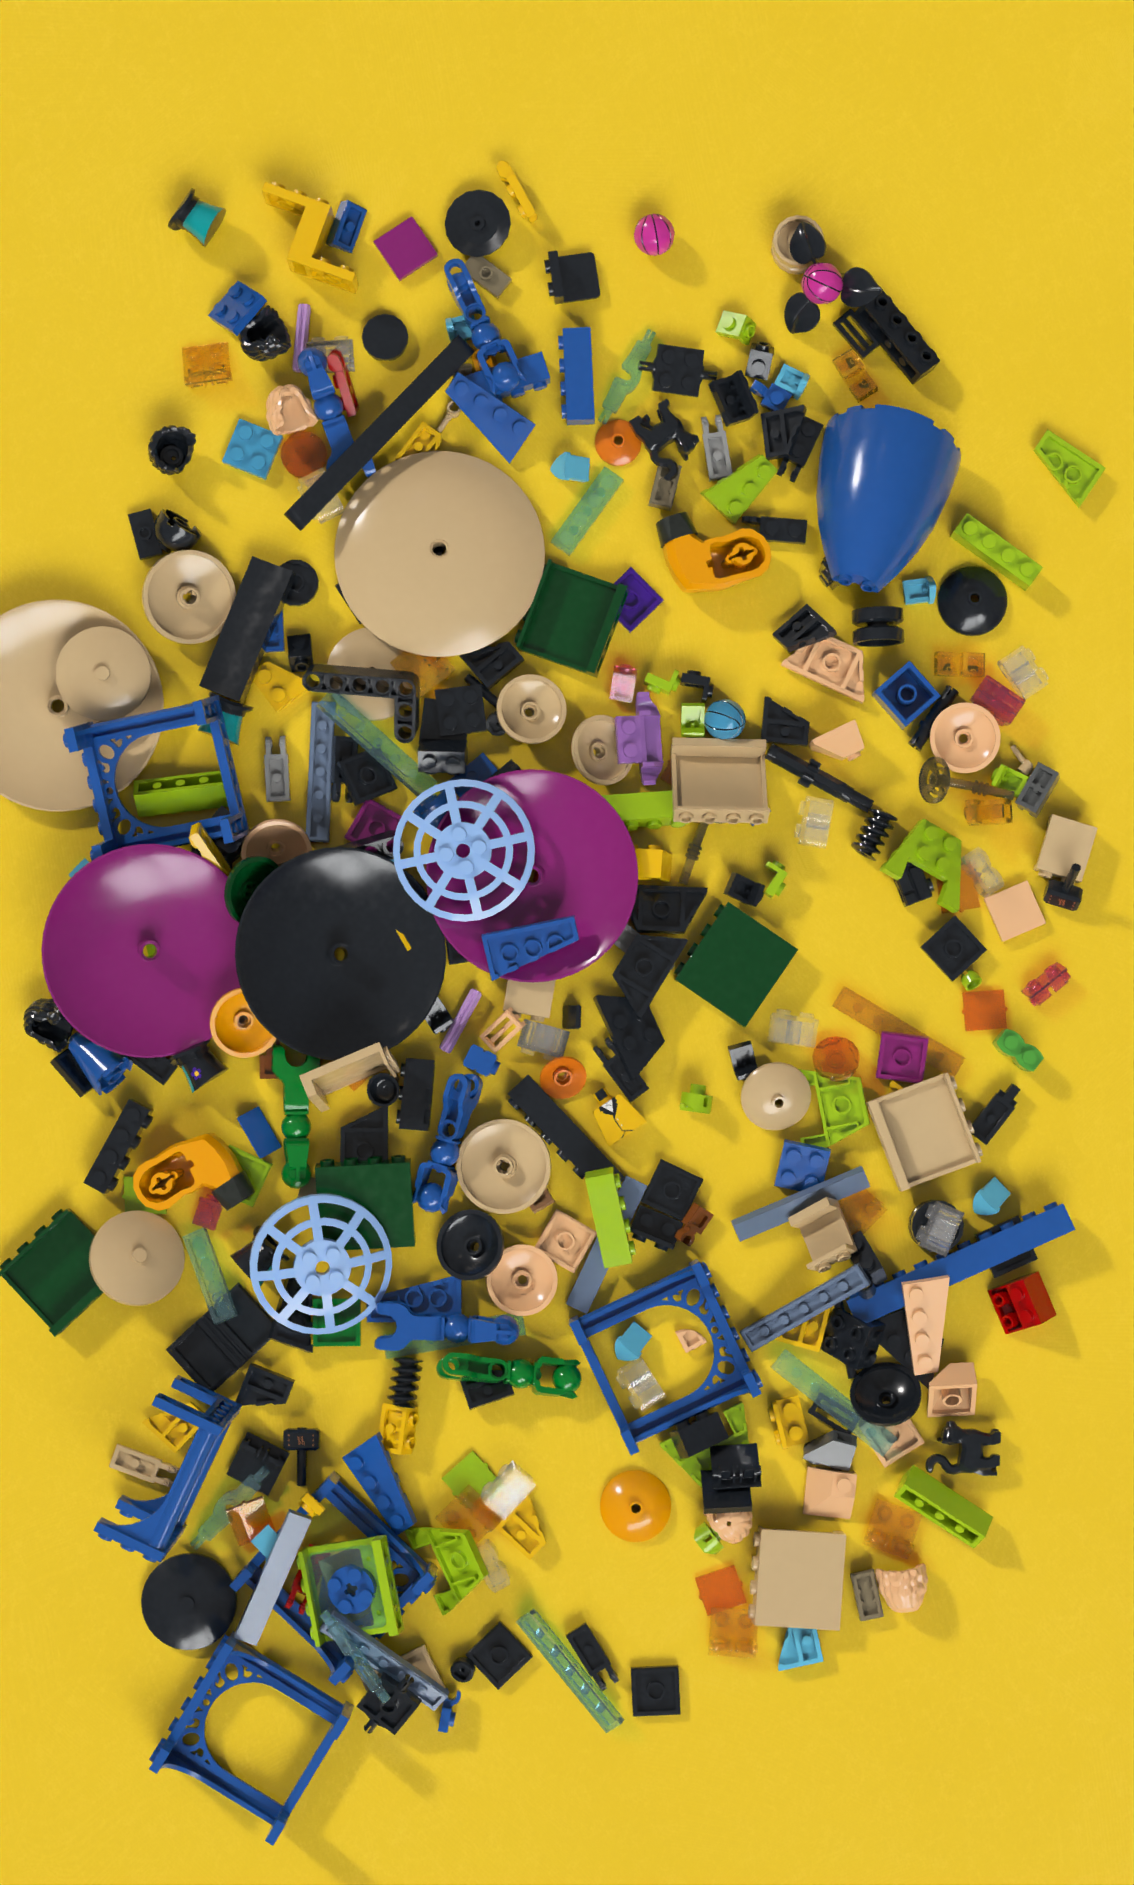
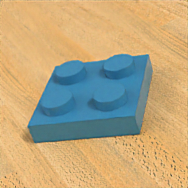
M239 418L222 462L266 480L283 440V435L276 436L270 430Z

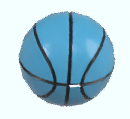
M723 699L709 706L705 713L704 723L707 731L714 738L734 739L743 731L746 717L738 703Z

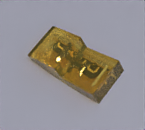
M852 348L832 360L858 403L878 391L877 385L865 370V365Z
M935 652L934 676L985 677V653Z

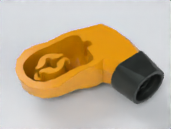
M687 512L668 516L656 523L667 567L675 583L684 593L722 591L759 577L769 568L772 557L770 545L763 535L753 529L742 528L725 536L701 541L697 537L698 533Z
M206 1133L171 1145L154 1158L139 1165L133 1175V1189L137 1198L146 1207L157 1211L169 1209L184 1195L193 1193L204 1186L213 1191L211 1192L227 1211L255 1192L236 1155L214 1133Z

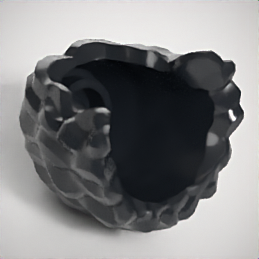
M269 305L263 308L258 315H255L239 333L242 351L249 358L256 361L274 359L278 355L286 353L291 347L287 327L284 325L283 320L279 318L278 311L270 308Z
M175 425L164 426L159 431H155L148 445V455L152 466L160 470L162 474L172 475L174 473H181L185 465L191 461L194 444L196 443V435L191 433L190 429L176 427Z
M38 999L24 1012L23 1026L27 1035L58 1053L68 1045V1039L71 1037L74 1027L61 1014L53 999Z

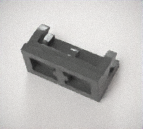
M1038 762L1015 801L1018 808L1028 811L1031 816L1037 818L1060 779L1059 773Z

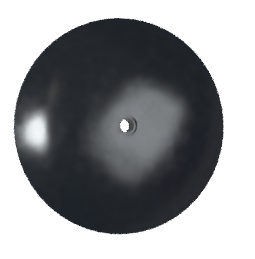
M322 848L298 855L285 862L270 873L256 888L246 904L237 929L235 941L236 972L240 988L249 1008L269 1033L280 1042L300 1053L319 1059L335 1061L378 1042L381 1043L383 1048L387 1046L390 1049L406 1039L420 1026L432 1009L443 982L446 966L445 936L440 930L434 915L418 905L405 891L398 878L393 861L379 854L357 848ZM403 869L412 889L420 898L426 901L428 894L412 875ZM396 930L404 934L411 946L409 951L406 950ZM337 948H341L345 954L341 961L337 960L334 956V951Z

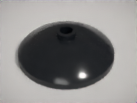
M976 566L963 567L952 572L942 583L937 597L938 611L944 623L956 633L965 636H980L993 630L1003 619L1007 609V593L1001 580L991 571ZM971 595L978 596V602H972L970 599Z
M463 1210L452 1215L443 1224L437 1238V1255L442 1267L451 1276L465 1281L479 1280L489 1275L499 1264L504 1251V1236L501 1227L492 1216L479 1210ZM476 1243L479 1244V1248L477 1251L474 1250V1245Z
M891 1362L876 1363L869 1368H864L856 1375L850 1387V1400L854 1411L864 1421L876 1426H895L907 1421L918 1410L922 1398L921 1386L914 1373L900 1364ZM884 1401L890 1402L889 1404H883Z

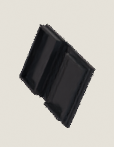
M238 1282L175 1340L166 1351L197 1384L215 1391L270 1341L268 1336L273 1319Z

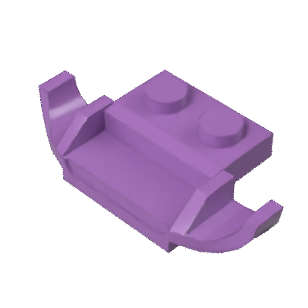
M637 692L636 716L615 717L618 764L639 763L642 784L656 785V780L664 763L660 728L661 715L656 705L652 702L649 692Z

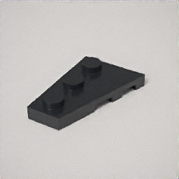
M295 1277L285 1279L283 1286L293 1298L301 1289V1286ZM309 1293L301 1304L312 1307V1294ZM281 1295L276 1309L278 1314L288 1304ZM295 1310L287 1319L294 1324L313 1328L311 1315ZM273 1319L268 1339L307 1353H313L311 1334L292 1330Z

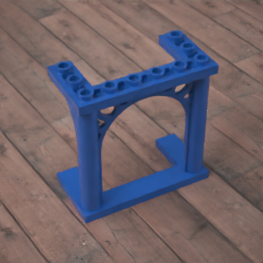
M219 695L207 697L186 705L95 724L92 721L64 729L63 742L65 747L69 749V753L80 750L84 751L82 753V761L84 766L88 768L89 776L87 777L89 788L93 790L95 798L93 799V808L96 813L98 812L100 820L98 822V829L100 835L104 837V841L91 846V861L103 854L126 846L161 844L178 847L191 844L189 841L191 826L198 822L202 824L211 839L223 837L224 844L234 842L248 835L249 827ZM209 723L230 814L167 827L152 826L131 815L122 804L115 783L117 764L124 750L133 741L144 735L195 724L200 726ZM122 739V745L118 747L115 742ZM102 745L110 746L113 749L115 755L112 759H108L100 753ZM103 763L109 764L110 771L108 773L104 771L106 768ZM109 787L113 789L112 794L109 792ZM114 808H118L120 811L118 818H115L116 812H114ZM123 819H128L131 823L129 832L124 835L120 834L118 831L119 823ZM137 827H141L143 833L138 832V836H133Z
M698 1259L689 1262L690 1266L582 1317L577 1315L569 1319V1325L579 1346L581 1345L618 1424L620 1434L630 1455L639 1452L638 1442L733 1397L750 1393L754 1398L762 1394L759 1388L763 1387V1384L756 1371L748 1368L746 1362L750 1361L745 1348L740 1349L736 1342L740 1339L735 1327L730 1328L726 1321L730 1316L725 1306H719L716 1297L720 1295L714 1283L709 1285L708 1278L712 1277L707 1265L704 1262L700 1263ZM697 1289L700 1293V1298L695 1305L690 1306L686 1301L687 1294L690 1290ZM683 1290L681 1300L675 1301L672 1296L679 1295L678 1291ZM704 1299H706L705 1310L708 1309L706 1314H702L699 1310ZM672 1305L692 1312L705 1324L712 1338L714 1358L709 1375L702 1385L689 1395L628 1423L588 1337L656 1306ZM714 1316L716 1322L710 1323L712 1317ZM716 1326L718 1328V1332L713 1333L711 1331L712 1327ZM722 1335L724 1340L718 1339V1337ZM721 1347H726V1349H724L727 1354H731L732 1357L721 1356L719 1353V1349ZM728 1361L734 1365L733 1373L724 1374L718 1370L719 1362ZM717 1375L725 1381L720 1383V1380H718L717 1383L713 1384L712 1378Z
M180 1375L174 1379L171 1387L210 1405V1408L205 1413H202L162 1393H158L155 1396L152 1406L199 1427L169 1493L151 1500H134L122 1495L115 1508L120 1510L119 1513L128 1518L134 1516L141 1521L133 1524L118 1525L101 1517L93 1530L99 1533L98 1536L101 1539L110 1542L114 1540L121 1544V1548L129 1552H134V1550L143 1554L142 1557L154 1563L156 1561L161 1562L183 1534L187 1526L184 1523L226 1432L242 1407V1404Z
M333 1471L313 1492L312 1496L319 1503L324 1497L327 1498L367 1537L387 1536L391 1562L394 1560L397 1566L399 1563L403 1566L393 1569L394 1575L400 1573L407 1575L409 1578V1582L406 1585H396L397 1591L402 1592L401 1594L398 1593L401 1615H403L405 1611L402 1608L408 1602L412 1605L422 1592L427 1594L435 1585L437 1567L432 1562L427 1564L340 1482L341 1476L336 1471ZM301 1506L297 1510L299 1513L308 1514ZM259 1551L237 1574L229 1586L237 1592L246 1583L254 1590L263 1570L260 1564L266 1557ZM282 1588L273 1610L312 1645L324 1659L331 1671L328 1680L335 1686L339 1681L345 1683L353 1673L352 1671L356 1665L354 1661L357 1656L334 1640L326 1641L320 1647H316L315 1640H312L310 1636V1627L312 1625L306 1610L303 1615L299 1614L300 1604L296 1600H294L290 1609L285 1608L289 1593ZM372 1610L360 1619L352 1621V1623L356 1626L360 1624L365 1626L373 1625L371 1618L373 1619ZM385 1633L374 1634L370 1636H372L373 1638L381 1639Z
M233 1631L230 1636L225 1634L205 1667L209 1670L205 1678L202 1676L198 1678L193 1687L197 1691L192 1698L187 1697L180 1708L184 1711L180 1719L175 1717L168 1730L171 1731L168 1739L162 1738L149 1758L153 1762L149 1770L157 1774L162 1768H170L200 1780L271 1824L265 1841L273 1846L284 1829L290 1813L323 1758L349 1721L354 1705L348 1701L342 1704L242 1641L235 1639V1632ZM229 1663L234 1664L238 1669V1677L235 1680L229 1679L226 1675L225 1669ZM243 1666L247 1667L246 1671L252 1672L251 1676H244ZM219 1672L221 1678L224 1680V1685L222 1687H217L215 1684V1682H219ZM252 1682L269 1685L332 1723L283 1805L222 1768L208 1749L205 1738V1722L208 1711L213 1702L224 1691L233 1686ZM208 1699L210 1701V1704L205 1705L203 1703V1700ZM198 1706L202 1709L200 1711H196ZM194 1718L200 1721L198 1727L186 1728L187 1725H192L195 1722ZM188 1733H196L200 1739L194 1745H186L183 1742V1736ZM201 1748L203 1750V1756L201 1757L198 1754V1752H196V1754H193L192 1751H196L197 1749Z

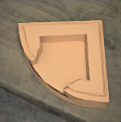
M681 1329L675 1331L686 1353L707 1343L705 1338L694 1330Z

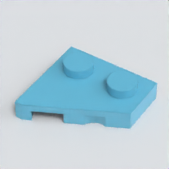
M787 1627L778 1662L779 1671L823 1662L817 1629Z

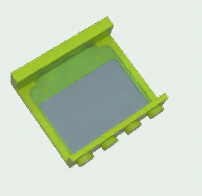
M386 1535L308 1546L298 1552L296 1561L303 1577L301 1588L303 1593H306L307 1598L305 1609L312 1625L310 1627V1636L312 1640H315L316 1647H320L326 1641H333V1639L319 1629L321 1624L334 1610L369 1635L388 1632L389 1636H395L404 1630ZM348 1564H354L362 1569L369 1570L377 1586L372 1604L366 1610L357 1614H342L332 1604L328 1595V1581L339 1568ZM350 1583L346 1584L348 1585V1593L356 1595L357 1586H352Z

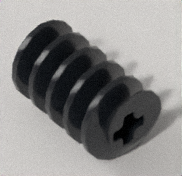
M870 809L869 814L872 818L866 817L864 819L868 826L863 825L860 827L863 834H857L856 839L859 842H852L851 846L860 855L877 861L872 854L881 853L876 846L885 845L881 837L889 838L885 829L893 830L894 827L889 821H898V819L881 809Z
M409 1357L394 1358V1361L399 1363L400 1366L392 1368L393 1371L398 1373V1376L390 1378L396 1382V1385L389 1386V1389L395 1393L394 1395L387 1396V1399L391 1400L393 1405L415 1408L416 1405L410 1401L416 1400L417 1395L411 1391L419 1389V1386L413 1382L420 1381L421 1377L415 1374V1372L422 1371V1367L417 1363L424 1361Z

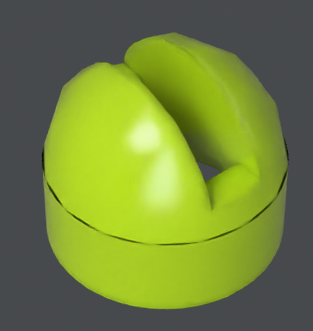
M967 970L968 974H962L961 976L962 985L967 991L977 988L982 982L981 977L973 970Z

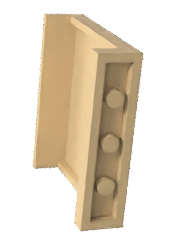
M672 738L670 751L673 822H704L707 824L715 822L729 824L751 823L754 825L768 823L770 808H768L764 758L766 739Z
M378 1042L299 1075L307 1097L321 1112L330 1109L325 1095L386 1069L390 1071L396 1080H399L397 1073L401 1072L388 1047L383 1048L381 1043Z
M948 1072L866 1102L896 1185L901 1192L955 1170L982 1162L980 1156H983L981 1147L978 1142L974 1143L971 1135L974 1134L973 1126L970 1120L966 1121L963 1114L966 1111L962 1098H957L955 1090L958 1089L953 1075L949 1077Z
M758 1526V1532H754L753 1546H757L756 1556H752L751 1568L755 1570L754 1580L750 1581V1594H753V1604L748 1606V1618H751V1622L757 1626L840 1631L846 1534L843 1531H833L832 1533L771 1529Z

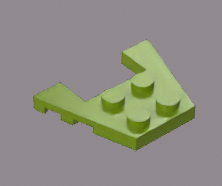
M926 819L918 821L904 838L899 848L890 855L889 860L881 866L880 871L895 880H899L903 876L907 862L912 863L944 882L937 904L952 913L959 911L962 841Z
M799 1069L806 1077L809 1085H815L824 1134L800 1138L801 1143L827 1148L870 1124L861 1077Z
M741 1401L723 1410L733 1434L729 1435L728 1439L714 1446L749 1444L744 1405ZM671 1437L660 1442L661 1448L702 1488L701 1470H712L710 1448L689 1458L680 1459Z
M415 1526L405 1530L413 1550L431 1544L447 1579L450 1589L434 1595L442 1615L449 1613L489 1574L470 1530Z

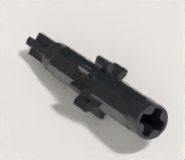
M773 743L769 747L764 758L799 777L800 779L797 783L806 788H809L810 784L866 813L871 809L874 800L819 769L821 763L814 759L806 762Z

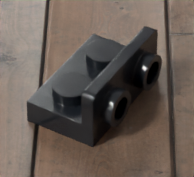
M639 1205L631 1225V1232L634 1233L632 1238L644 1243L646 1239L655 1242L654 1247L667 1252L668 1248L674 1249L677 1241L675 1234L682 1228L683 1223Z

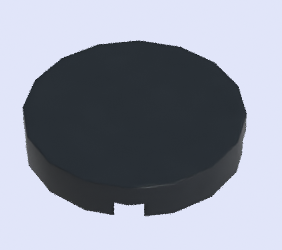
M377 315L370 319L363 328L362 340L364 348L376 360H395L407 348V328L394 315Z
M302 560L286 561L280 567L292 570L297 575L285 604L295 607L308 604L315 597L319 587L316 571L310 564Z

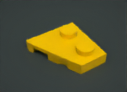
M269 661L258 667L253 680L277 713L307 691L303 686L301 677Z
M831 1307L777 1337L775 1340L820 1352Z
M192 1401L185 1404L202 1412ZM167 1412L149 1417L142 1422L175 1454L199 1428Z
M526 1493L495 1528L531 1560L546 1544V1540L531 1498Z

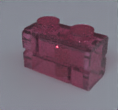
M988 675L984 677L969 699L973 704L988 710L1000 726L1004 724L1009 726L1026 702V700Z

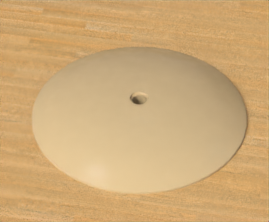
M430 451L408 455L389 463L372 474L358 488L341 516L335 539L334 559L336 574L343 596L357 619L370 632L387 644L402 651L428 657H450L482 649L499 640L518 624L532 605L541 581L545 564V546L541 524L534 507L523 490L508 475L492 464L474 456L451 451ZM436 547H443L446 552L438 556L434 554L433 550Z
M44 600L21 605L0 615V795L22 806L44 811H72L93 806V799L95 798L93 790L89 788L87 782L89 772L82 761V753L84 751L80 750L69 753V749L65 747L63 742V734H65L64 729L92 721L94 724L105 721L89 719L75 712L62 698L56 682V664L59 654L65 644L79 632L92 627L106 626L120 629L135 638L148 656L151 667V682L142 703L133 712L124 717L164 709V698L159 673L148 650L125 624L109 613L80 602ZM58 699L62 700L65 706L64 710L60 713H56L52 709L53 702ZM161 732L144 735L133 741L124 750L118 761L115 774L118 793L126 788L147 765L158 743ZM122 739L115 742L118 747L122 745ZM102 745L100 747V753L108 759L114 757V751L110 746ZM103 763L106 768L104 771L108 773L110 771L109 764ZM109 787L110 794L113 793V789L111 787Z

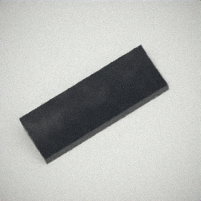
M252 556L199 684L200 687L244 704L297 575L296 573Z

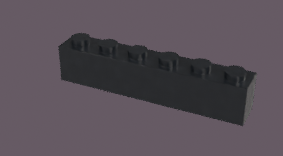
M529 1075L508 1093L511 1097L508 1102L517 1111L521 1108L527 1114L524 1119L533 1128L537 1125L543 1131L540 1136L549 1145L553 1142L559 1148L556 1153L565 1162L570 1160L575 1165L572 1170L581 1179L585 1177V1172L609 1167L614 1168L615 1174L619 1173L621 1182L625 1179L620 1171Z

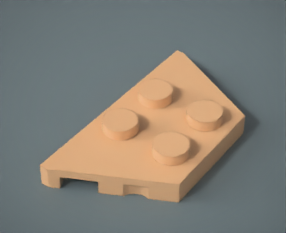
M834 637L798 649L781 664L782 667L857 702L863 703L864 701L863 651Z

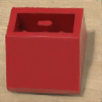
M1039 1271L1018 1277L988 1290L1005 1334L1040 1325L1057 1315Z

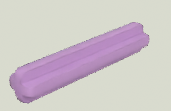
M309 304L298 305L292 365L293 371L301 373L297 363L298 356L308 346L311 314Z
M473 988L470 989L454 1019V1023L451 1024L440 1045V1049L444 1052L451 1053L482 996L481 992Z

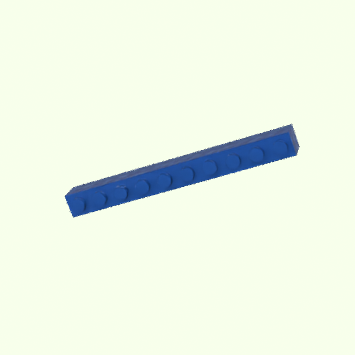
M1055 1201L1044 1206L1045 1211L1037 1215L1035 1211L1021 1216L1023 1221L1017 1224L1010 1221L1001 1225V1231L992 1234L990 1230L979 1235L980 1240L971 1244L970 1240L957 1245V1251L950 1254L949 1251L941 1252L935 1255L937 1260L927 1263V1260H923L914 1264L915 1269L908 1273L903 1269L892 1274V1280L888 1282L883 1281L875 1286L876 1293L870 1299H863L856 1292L849 1296L850 1299L846 1300L853 1316L868 1323L904 1307L901 1282L948 1275L950 1277L949 1286L1065 1235L1075 1230V1227L1064 1204L1058 1205Z

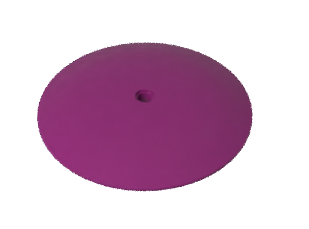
M534 769L516 770L502 773L483 781L503 790L524 811L534 835L535 859L533 869L538 872L539 879L536 882L528 880L525 888L516 900L493 916L465 922L452 921L434 915L440 930L458 953L470 963L490 973L481 937L482 934L575 915L580 937L578 941L555 952H550L540 957V959L519 967V969L500 977L518 982H547L573 975L587 968L603 956L617 941L627 925L636 900L638 889L637 858L631 836L623 820L610 803L597 791L573 777L558 772ZM473 787L457 801H473L486 806L493 794ZM501 800L494 812L505 822L510 835L524 832L522 823L516 813L506 802ZM459 808L461 822L474 824L482 813L471 808ZM449 811L446 812L437 827L440 831L452 825ZM489 818L483 827L489 839L503 837L498 825ZM435 838L432 839L429 848V853L434 852L436 843ZM527 841L513 844V859L508 874L518 880L521 879L527 862ZM460 844L457 847V854L460 857L465 858L469 855L470 848L468 845ZM506 847L492 849L490 862L502 869L505 861ZM437 862L426 864L427 874L437 884L444 872ZM485 870L475 876L474 880L477 891L488 886L496 877ZM452 877L445 888L455 893H468L465 879ZM502 881L492 892L479 898L482 911L489 910L500 904L513 892L514 888ZM427 885V894L429 897V895L432 892V889ZM441 895L434 906L439 910L452 914H473L470 900H454Z
M138 844L122 847L97 857L76 872L64 885L51 906L46 919L41 948L42 966L48 990L54 1003L65 1019L81 1035L112 1052L142 1058L175 1055L192 1045L212 1038L209 1022L214 1005L227 992L240 988L235 964V941L239 923L230 916L226 908L224 890L228 877L218 867L201 856L182 848L161 844ZM147 944L155 946V952L152 956H145L143 954V948Z

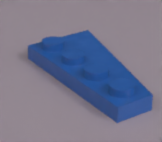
M457 372L445 392L510 464L536 424L460 372Z
M575 915L481 935L492 981L506 973L519 969V967L527 963L534 962L550 952H555L576 942L580 938Z
M451 1276L385 1293L381 1301H403L413 1312L420 1314L446 1315V1317L455 1313L462 1314V1280ZM376 1307L367 1316V1322H396L391 1316L377 1313Z
M378 1432L347 1453L342 1459L393 1532L399 1535L414 1525L417 1519L406 1493L402 1492L399 1485V1476L392 1468L390 1463L391 1457L388 1450L385 1451L382 1444V1435Z

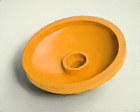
M241 988L227 992L214 1005L210 1015V1032L215 1043L227 1054L240 1058L254 1057L265 1052L277 1039L255 1017L243 996ZM245 1015L246 1020L239 1022V1017Z
M629 1470L612 1478L604 1488L600 1501L601 1516L606 1527L618 1538L630 1542H642L655 1537L666 1526L671 1513V1499L667 1488L655 1475L642 1470ZM639 1504L641 1507L640 1511L633 1512L631 1509L632 1505Z

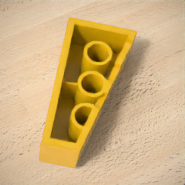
M633 844L637 858L638 879L651 881L652 878H658L662 882H671L672 854L661 850L659 845H647V849H640L637 844Z

